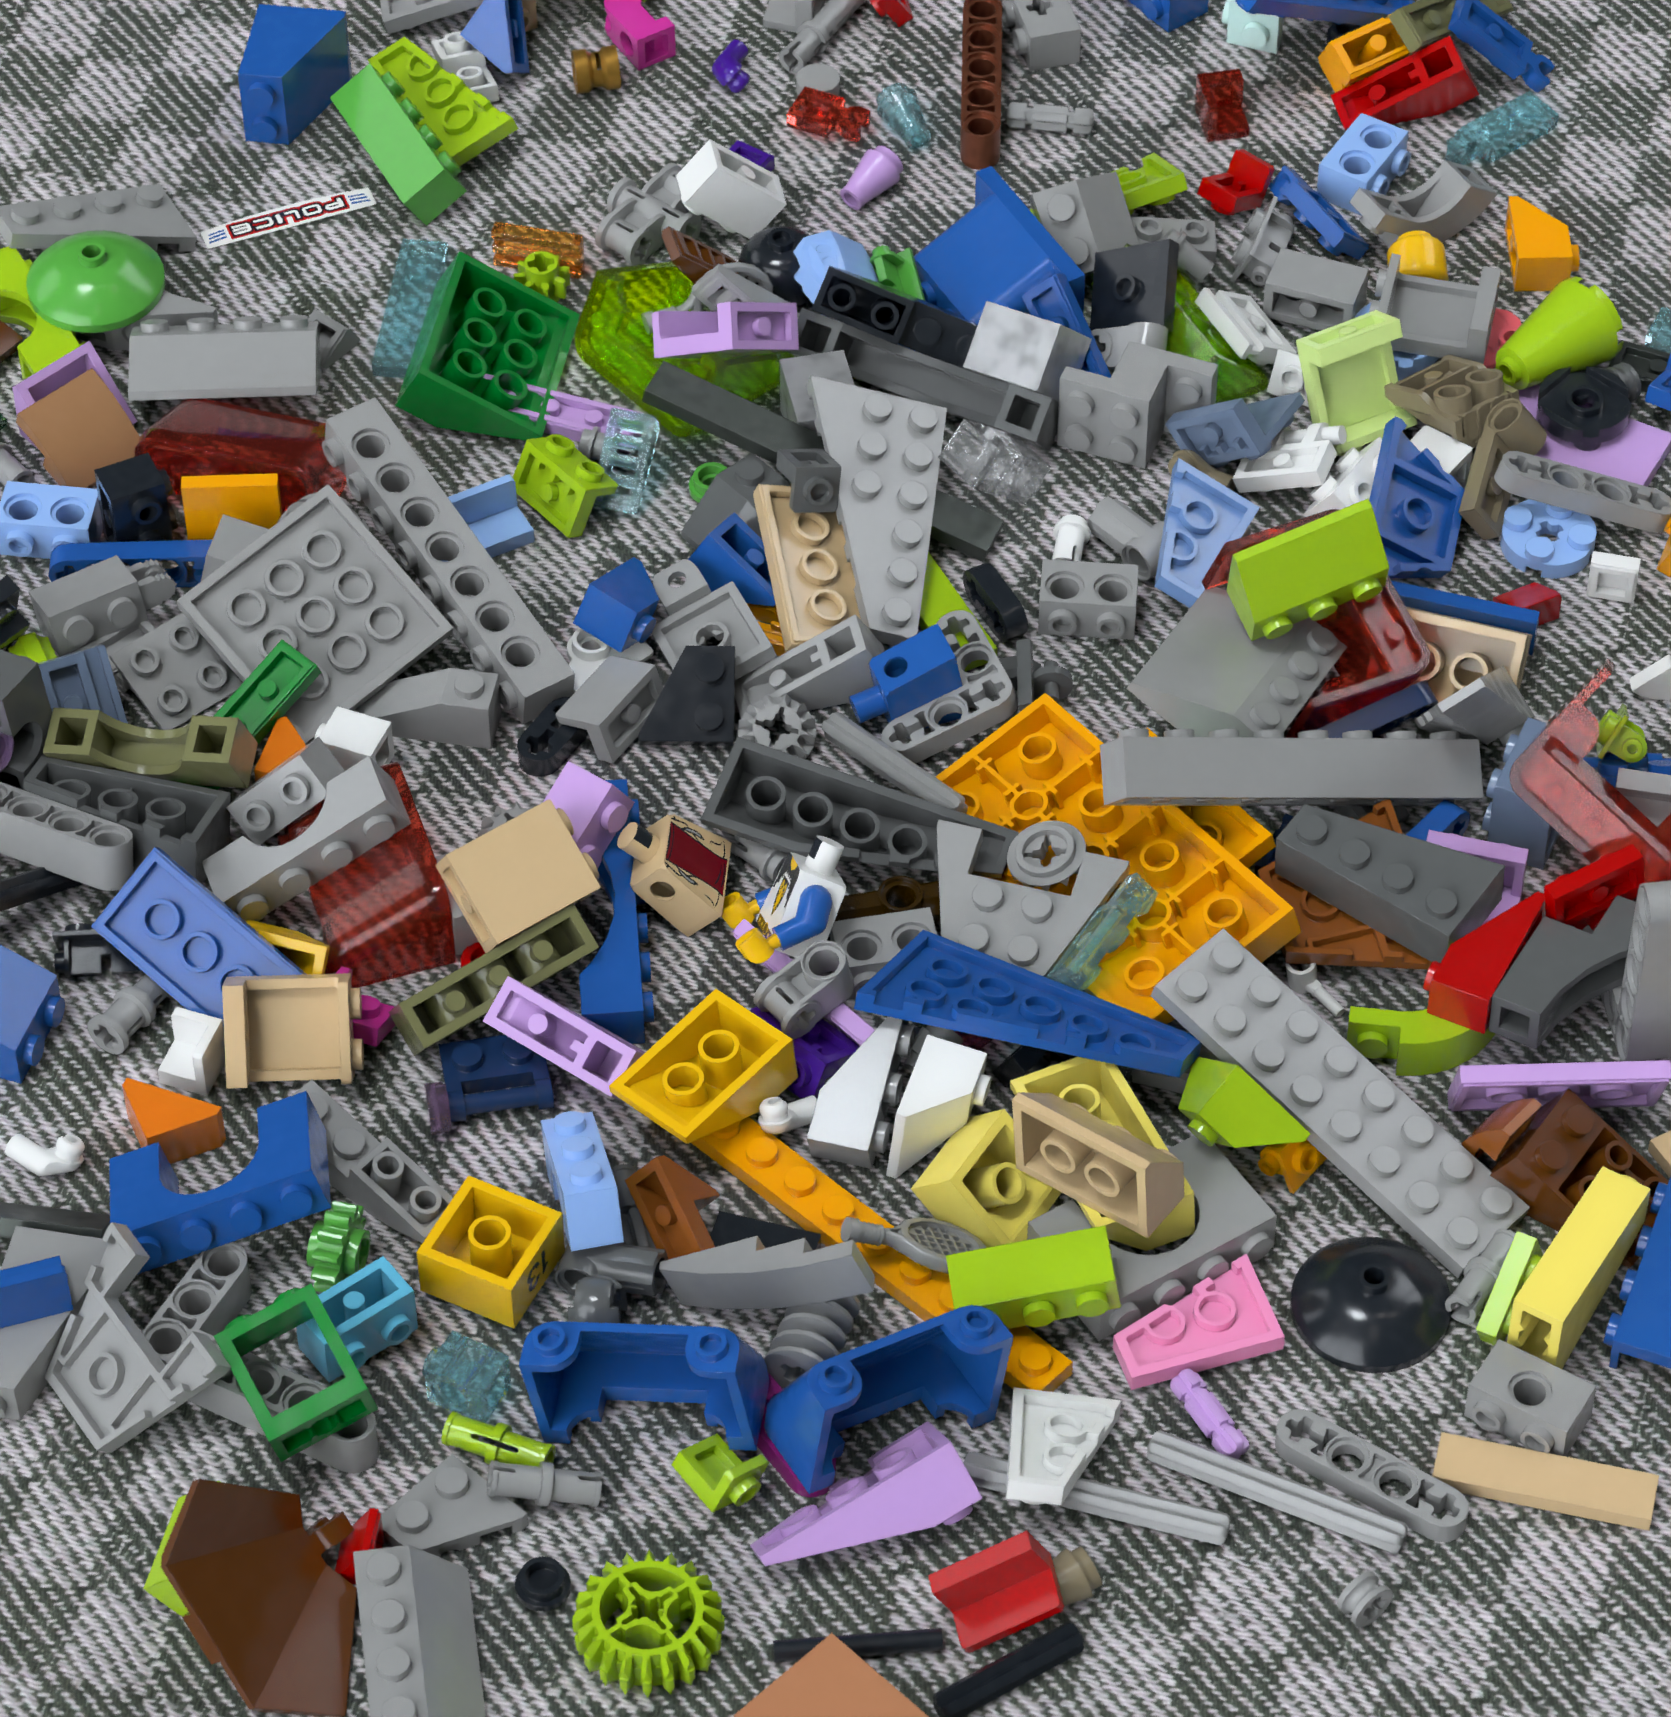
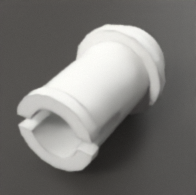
M1072 514L1065 515L1055 524L1053 535L1056 543L1051 560L1081 561L1084 545L1088 543L1091 537V530L1084 518Z

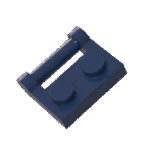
M507 1035L438 1044L451 1123L467 1121L466 1115L535 1105L538 1106V1110L554 1108L553 1090L546 1058Z

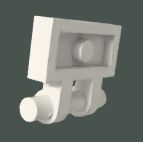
M1326 422L1312 423L1307 429L1292 430L1289 426L1286 427L1271 441L1272 447L1266 454L1255 460H1248L1247 457L1241 459L1233 477L1239 493L1268 492L1299 487L1311 488L1323 485L1337 455L1333 445L1345 444L1347 439L1346 429L1343 425L1329 426Z

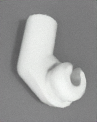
M811 1095L788 1104L780 1097L764 1099L759 1106L761 1115L758 1122L761 1129L766 1133L779 1134L811 1124L817 1098Z
M16 1134L7 1143L5 1154L34 1174L43 1177L75 1171L84 1161L82 1154L85 1145L79 1137L67 1134L65 1137L61 1136L57 1139L56 1147L44 1149L22 1134Z

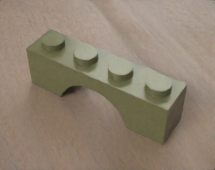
M53 708L43 754L46 757L189 785L248 788L258 743L241 720L234 717L192 715L191 722L182 728L158 730L121 722L100 710Z

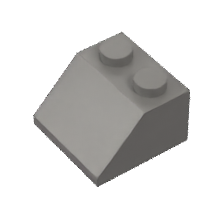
M1116 172L1073 180L1032 193L1029 199L1034 216L1082 270L1085 277L1094 275L1095 252L1139 244Z

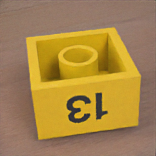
M468 1175L416 1252L420 1291L515 1329L564 1254L565 1243L562 1212Z

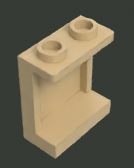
M551 799L446 854L435 865L485 953L567 906L589 898L601 888L597 881L599 879V872L596 864L586 852L581 853L572 838L574 830L570 819L561 808H555Z
M351 973L226 977L222 985L226 1089L248 1088L250 1082L341 1079V1084H352L355 1070L364 1069L363 1039H354L353 1019L362 1018L361 988H352Z

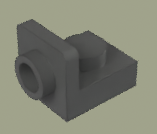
M778 449L776 468L791 481L789 507L795 513L835 512L837 510L842 466L825 450Z

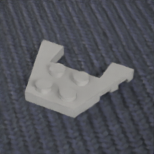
M939 819L937 823L941 937L1049 979L1052 978L1078 944L1079 935L1092 918L1097 919L1107 906L1108 897L1118 885L1122 886L1129 876V861L1086 851L1070 896L972 875L983 842V830Z
M114 1222L110 1223L102 1240L107 1242L108 1246L99 1266L91 1265L84 1281L89 1291L78 1315L70 1314L44 1376L95 1449L109 1453L114 1452L227 1374L232 1368L207 1334L193 1331L167 1365L164 1364L118 1300L150 1256L127 1225Z

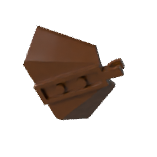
M197 1479L192 1481L165 1546L161 1559V1568L188 1610L182 1618L210 1664L221 1663L249 1710L307 1716H346L357 1588L329 1567L321 1556L325 1550L335 1546L354 1531L344 1512H339L330 1520L327 1517L320 1518L306 1531L303 1527L300 1494Z

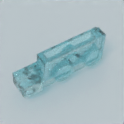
M1528 91L1457 130L1456 134L1446 142L1447 152L1445 160L1466 165L1480 158L1492 163L1554 130L1558 124L1559 114L1532 92Z
M1138 873L1127 876L1108 903L1099 906L1046 978L1079 989L1080 991L1089 987L1101 972V968L1098 966L1099 962L1107 952L1115 951L1126 940L1130 933L1126 926L1133 917L1148 914L1158 892L1141 878V875Z

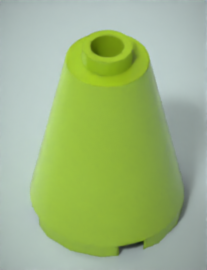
M1577 276L1567 278L1557 284L1497 351L1496 369L1503 373L1504 383L1522 390L1541 384L1547 376L1559 369L1571 367V374L1586 369V366L1593 367L1616 357L1623 348V342L1618 344L1617 332L1622 330L1623 326L1614 304L1603 290L1595 284L1588 288L1578 283L1583 278Z

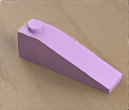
M927 1421L868 1458L867 1460L872 1469L866 1474L849 1480L848 1478H841L829 1487L830 1492L825 1498L827 1502L818 1508L813 1504L800 1508L752 1543L750 1547L763 1565L769 1566L932 1528L942 1522L944 1525H951L969 1515L973 1510L971 1505L982 1499V1496L951 1441Z

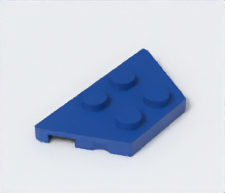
M1395 416L1385 424L1369 499L1389 564L1387 578H1441L1452 569L1462 516L1459 514V508L1465 489L1452 475L1442 469L1440 461L1428 448L1421 452L1402 432L1407 427L1406 423Z

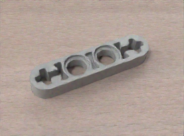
M1506 452L1494 475L1496 483L1511 494L1647 532H1663L1671 517V498L1662 491L1524 452Z
M1295 1409L1286 1412L1280 1417L1276 1425L1275 1449L1278 1455L1286 1462L1376 1511L1404 1522L1408 1528L1436 1542H1450L1458 1539L1464 1533L1469 1512L1468 1501L1456 1488L1314 1412L1305 1409ZM1302 1432L1309 1434V1439L1303 1437L1299 1442L1291 1440V1436L1298 1437ZM1318 1450L1323 1452V1456L1317 1455ZM1341 1454H1351L1360 1459L1363 1465L1355 1471H1343L1338 1469L1332 1460ZM1397 1479L1407 1484L1410 1492L1402 1497H1391L1381 1490L1380 1485L1384 1481ZM1419 1495H1424L1425 1501L1420 1499L1418 1508H1415L1419 1500ZM1444 1509L1452 1511V1516L1446 1514L1442 1519L1433 1516L1434 1512L1439 1514Z

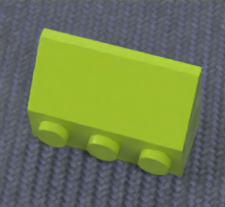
M1367 498L1232 554L1227 593L1251 642L1264 636L1266 639L1278 638L1289 632L1293 628V624L1309 617L1312 621L1321 620L1334 613L1340 604L1355 599L1356 602H1364L1382 591V587L1386 584L1389 564L1369 499Z

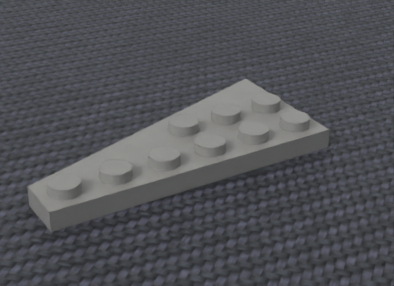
M810 375L806 387L809 400L814 402L817 415L815 419L817 434L822 437L824 450L842 466L836 516L838 524L843 527L846 539L844 545L847 562H851L856 582L854 593L860 619L881 643L895 646L918 633L947 408Z

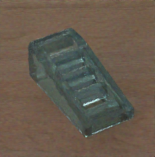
M611 408L599 465L604 468L605 473L618 486L632 488L630 496L618 493L597 496L593 507L638 515L660 430L655 416ZM624 430L640 433L642 438L624 435L621 432ZM618 447L637 450L639 455L634 457L616 452ZM617 466L635 470V475L629 476L611 472L612 467Z

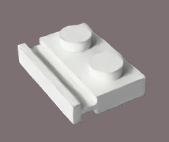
M1204 287L1195 300L1198 307L1240 359L1248 358L1258 365L1265 366L1267 363H1275L1279 348L1297 353L1251 296L1218 290L1216 295H1214L1209 288Z

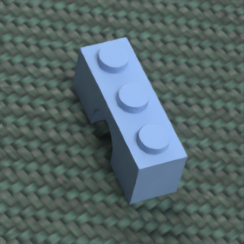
M568 1111L560 1113L552 1119L540 1120L547 1175L555 1200H560L563 1227L571 1252L623 1243L617 1185L593 1112L580 1113Z

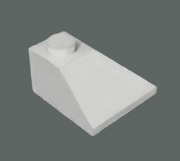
M927 1035L896 1112L886 1176L895 1179L966 1125L974 1104L983 1107L992 1080V1076L984 1074L987 1053Z

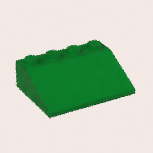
M459 251L435 286L395 406L438 428L525 441L527 439L541 438L547 423L544 420L545 414H550L546 411L549 399H554L550 393L551 390L557 391L580 314ZM490 374L494 375L492 380L485 379L484 375ZM527 384L546 388V394L541 397L535 392L528 391ZM503 389L511 390L516 393V396L506 393ZM518 407L538 412L539 416L536 422H533L529 419V416L508 410Z

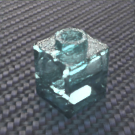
M453 1330L440 1348L434 1347L429 1352L422 1369V1374L426 1381L427 1400L448 1411H455L462 1416L484 1423L488 1421L511 1388L509 1356Z

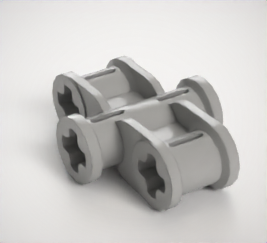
M675 163L665 165L644 185L642 190L637 188L636 182L630 178L619 180L609 193L606 206L609 214L603 218L598 226L595 236L596 245L604 251L610 249L625 256L628 264L638 267L664 244L661 231L668 226L697 239L702 221L699 215L690 212L681 201V192L676 175L682 168Z

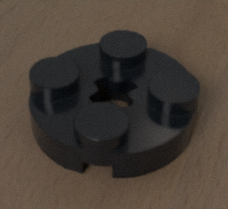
M1586 366L1585 373L1576 372L1571 374V367L1559 369L1547 376L1540 385L1536 420L1552 435L1573 443L1576 448L1582 451L1596 450L1600 447L1601 442L1612 440L1620 435L1629 423L1631 402L1628 399L1629 390L1626 384L1613 373L1597 367ZM1586 403L1592 404L1591 408H1582L1577 406H1583Z

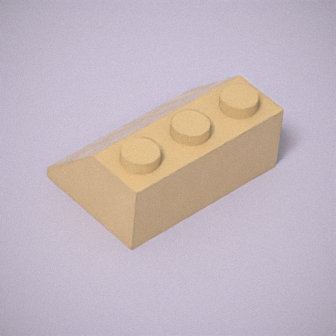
M1384 603L1363 699L1377 702L1413 684L1427 681L1438 702H1441L1478 678L1502 666L1505 667L1519 690L1532 634L1397 604Z
M1018 1092L1012 1098L1016 1168L1146 1238L1154 1232L1184 1198V1163L1169 1151L1157 1149L1134 1137L1125 1128L1113 1126L1090 1114L1083 1106L1077 1103H1069L1052 1093Z

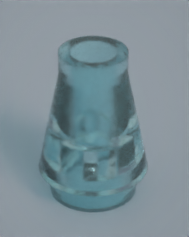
M895 83L883 89L876 99L879 117L904 140L908 148L917 149L924 146L930 140L931 133L926 126L916 91L908 88L904 83Z

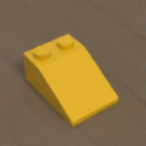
M715 989L609 1085L610 1092L684 1143L689 1144L758 1113L759 1106L764 1099L778 1097L798 1078L793 1039Z

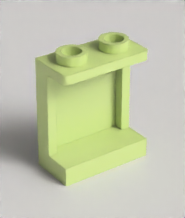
M1378 310L1296 340L1312 423L1326 422L1329 426L1343 425L1346 429L1347 439L1345 444L1333 445L1339 456H1343L1352 447L1359 452L1363 449V445L1373 442L1378 437L1382 439L1385 424L1395 416L1406 423L1407 427L1405 429L1418 424L1416 417L1405 409L1395 406L1385 397L1384 386L1389 383L1398 382L1391 341L1399 339L1403 335L1400 319Z

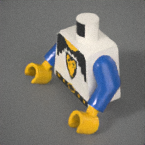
M817 835L808 856L804 857L790 852L773 886L755 893L756 899L747 903L739 892H733L724 897L721 917L732 929H735L743 919H746L751 924L755 915L758 914L756 922L762 933L758 928H753L735 942V946L745 959L755 964H761L768 960L775 950L796 958L811 944L828 939L846 892V885L835 869L844 850L843 845L830 838Z

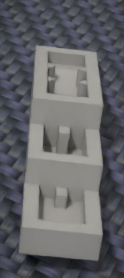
M754 1236L662 1261L659 1267L660 1272L682 1305L725 1310L775 1309L823 1303L874 1292L875 1275L854 1240L812 1250L805 1238L765 1248L759 1237Z

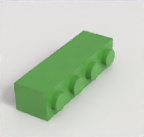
M369 63L335 92L330 99L402 203L427 226L467 191L457 177L462 170L445 150L442 153L439 152L438 148L443 145L442 141L427 124L420 125L419 122L424 116L409 98L406 97L404 100L401 98V95L406 91L400 82L389 71L382 75Z

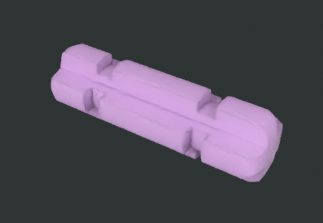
M1187 1368L1171 1380L1170 1389L1179 1401L1183 1400L1185 1403L1184 1408L1206 1438H1211L1212 1446L1217 1452L1239 1459L1242 1454L1248 1451L1249 1441L1240 1429L1236 1430L1234 1427L1235 1422L1215 1395L1207 1391L1206 1383L1197 1372Z

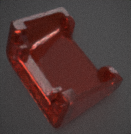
M183 399L144 431L135 447L134 453L135 456L149 453L157 469L164 468L167 471L173 491L181 496V476L278 473L282 515L291 504L299 501L300 498L306 495L317 493L327 484L332 487L338 496H341L347 483L346 476L338 466L332 467L324 455L322 442L325 441L326 423L208 399Z
M398 762L380 767L394 779L411 824L393 834L388 840L379 843L358 856L345 867L339 868L308 888L322 928L324 944L330 946L325 974H335L341 967L352 969V988H359L456 963L452 912L447 888L435 866L437 864L435 855ZM325 799L284 827L285 834L277 836L278 846L286 844L303 834L316 820Z

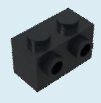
M149 453L94 470L104 537L107 542L173 541L172 530L178 528V523L174 510L167 500V497L173 495L172 484L167 471L164 468L158 470Z

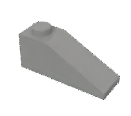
M856 614L735 680V699L741 718L746 712L748 704L753 705L762 700L766 694L770 697H782L787 694L792 700L800 704L805 703L808 711L850 703L849 696L874 686L868 663L873 657L885 651L883 644Z
M447 668L394 680L354 711L391 722L393 737L491 749L502 714L499 674Z

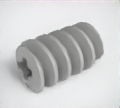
M856 1295L823 1303L786 1308L785 1317L780 1322L777 1334L770 1343V1351L764 1357L768 1373L779 1386L785 1388L819 1362L839 1355L838 1351H841L846 1344V1335L854 1326L853 1318L861 1310V1304Z

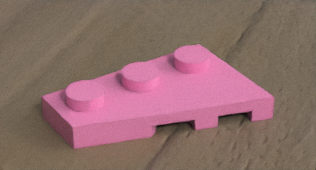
M1246 1253L1233 1261L1231 1269L1216 1279L1211 1280L1210 1277H1207L1193 1286V1293L1172 1306L1166 1304L1160 1306L1113 1336V1350L1130 1389L1134 1390L1171 1380L1187 1368L1192 1369L1193 1372H1200L1284 1349L1285 1336Z

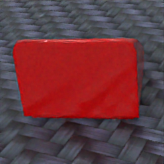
M1536 582L1493 597V602L1539 611L1538 626L1559 618L1561 595L1556 590Z
M370 1508L352 1525L354 1531L341 1541L335 1571L351 1584L356 1585L353 1552L379 1549L384 1546L382 1516L379 1513V1509Z

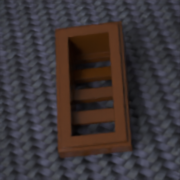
M669 226L661 231V236L672 263L694 284L707 271L712 270L718 264L737 262L728 255Z

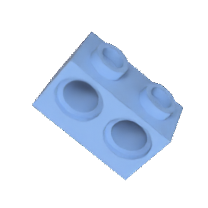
M1360 113L1320 162L1317 192L1321 193L1329 203L1361 215L1349 203L1359 188L1386 195L1393 179L1396 176L1401 177L1405 173L1411 158L1410 151H1407L1409 131Z
M13 481L6 482L0 501V555L50 559L53 549L62 544L99 543L103 525L97 489Z

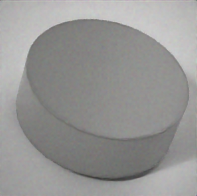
M821 63L804 66L796 75L797 95L803 101L811 104L831 102L840 92V75L838 71L832 66Z

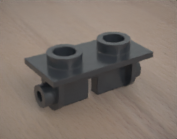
M71 924L65 927V931L52 932V937L58 951L64 950V953L54 954L55 972L65 973L66 978L102 976V957H111L112 975L145 974L91 927L92 924Z

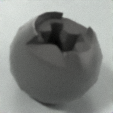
M602 1275L583 1277L573 1284L570 1289L575 1290L574 1307H568L569 1322L621 1323V1311L628 1310L626 1290L613 1278Z

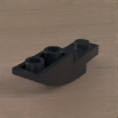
M830 265L812 306L814 311L896 345L901 344L961 368H964L963 365L978 324L963 319L958 314Z

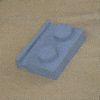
M97 645L90 649L80 650L38 663L52 712L53 708L100 710L108 716L128 724L105 645Z

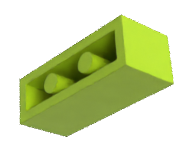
M1106 1225L946 1255L954 1310L969 1305L983 1306L992 1310L1008 1329L1027 1325L1042 1327L1058 1319L1080 1315L1095 1317L1104 1314L1108 1310L1122 1308Z

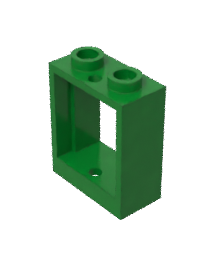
M311 1283L301 1289L293 1288L283 1292L270 1306L253 1315L246 1314L233 1319L226 1325L223 1331L214 1335L218 1346L232 1367L231 1370L280 1462L378 1410L372 1395ZM314 1318L346 1378L272 1417L241 1357Z

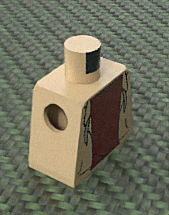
M675 814L664 816L646 829L636 822H631L622 830L617 846L634 857L630 885L639 897L687 937L722 916L731 842Z

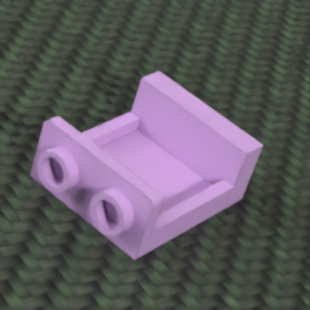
M725 302L717 303V312L656 311L652 313L654 358L721 359L799 350L797 303Z

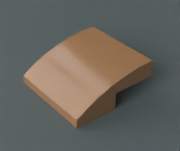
M93 368L22 410L17 415L16 423L45 456L43 467L59 486L92 488L96 486L94 470L145 454L147 450L129 417Z

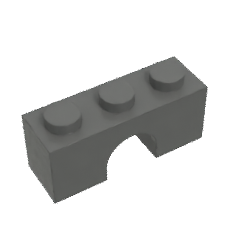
M0 649V732L12 736L14 739L13 753L8 765L0 772V782L23 790L24 778L40 757L45 756L43 749L52 716V709L38 663L26 656H18Z

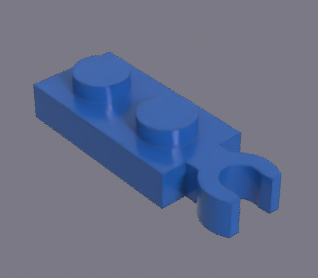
M1456 0L1448 29L1459 40L1470 45L1488 59L1494 67L1501 69L1513 80L1521 75L1526 85L1535 92L1539 93L1550 84L1551 80L1546 75L1554 69L1555 65L1547 57L1536 55L1531 51L1533 45L1531 40L1480 0Z

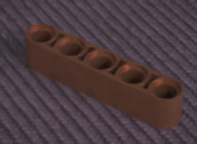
M965 0L963 4L960 158L965 166L977 170L990 166L994 167L1000 159L1002 4L1000 0Z

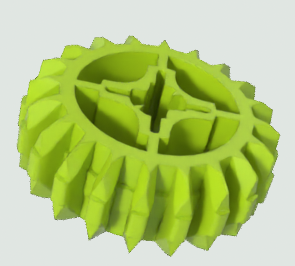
M649 1549L644 1557V1561L635 1562L626 1553L623 1559V1566L618 1568L606 1561L602 1569L603 1577L589 1575V1580L586 1583L587 1591L579 1592L576 1599V1611H574L572 1616L573 1631L576 1632V1650L579 1651V1655H584V1664L589 1672H600V1679L603 1681L604 1686L619 1679L620 1689H622L625 1695L634 1685L642 1686V1691L647 1698L653 1691V1686L662 1685L671 1695L675 1688V1680L679 1679L691 1686L695 1679V1670L708 1672L711 1665V1655L719 1653L722 1631L725 1630V1619L721 1613L722 1600L718 1595V1591H712V1582L708 1574L697 1576V1569L692 1561L677 1567V1559L672 1552L663 1562L655 1561V1557ZM618 1608H621L623 1614L616 1618V1625L606 1630L604 1626L609 1617ZM691 1617L693 1621L685 1634L677 1639L674 1636V1632L681 1628L683 1620Z

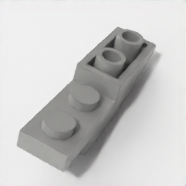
M311 1079L293 1095L307 1091L326 1128L330 1184L355 1204L364 1206V1211L387 1226L423 1243L453 1197L388 1137L380 1143Z

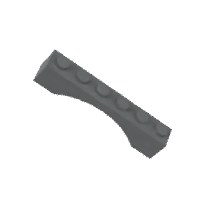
M802 308L797 320L799 350L786 351L793 356L799 357L844 350L854 380L903 398L947 408V414L1043 449L1051 450L1058 431L1059 402L1055 399L1006 381L955 366L901 345L893 344L841 321Z

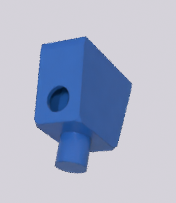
M935 624L873 657L868 665L874 686L849 696V701L859 723L882 714L885 715L889 723L895 718L962 687L956 656L939 625ZM946 714L940 719L938 725L960 719L962 714Z

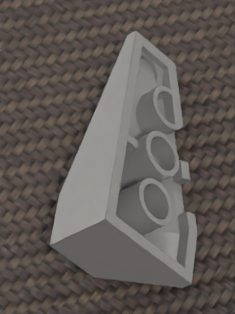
M1502 666L1439 702L1414 721L1419 729L1431 732L1458 731L1459 738L1479 739V743L1485 745L1499 738L1502 745L1505 746L1510 735L1515 734L1519 736L1524 722L1528 717H1534V714L1507 670Z

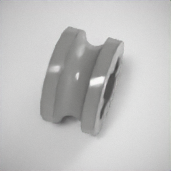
M1372 1571L1364 1572L1353 1579L1345 1587L1337 1600V1607L1344 1614L1352 1613L1351 1621L1358 1628H1363L1374 1622L1383 1614L1393 1598V1592L1388 1586H1378L1379 1578Z

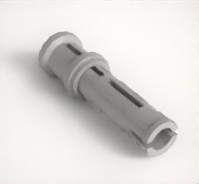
M145 974L134 986L121 988L114 996V1003L103 1014L94 1015L89 1020L87 1027L91 1038L108 1053L122 1054L129 1045L128 1039L140 1027H147L154 1021L157 1013L156 1008L170 994Z

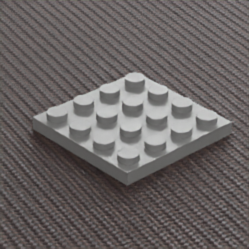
M329 484L177 600V607L242 682L250 676L282 639L319 667L322 673L284 714V716L288 717L306 745L314 740L318 727L322 723L327 724L337 706L352 711L356 710L388 683L453 634V626Z

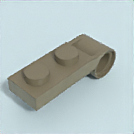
M1509 398L1499 402L1489 412L1482 436L1477 443L1459 508V514L1483 540L1500 536L1504 514L1511 493L1502 489L1494 479L1495 472L1503 455L1508 451H1519L1535 455L1541 450L1547 438L1545 429L1516 398Z

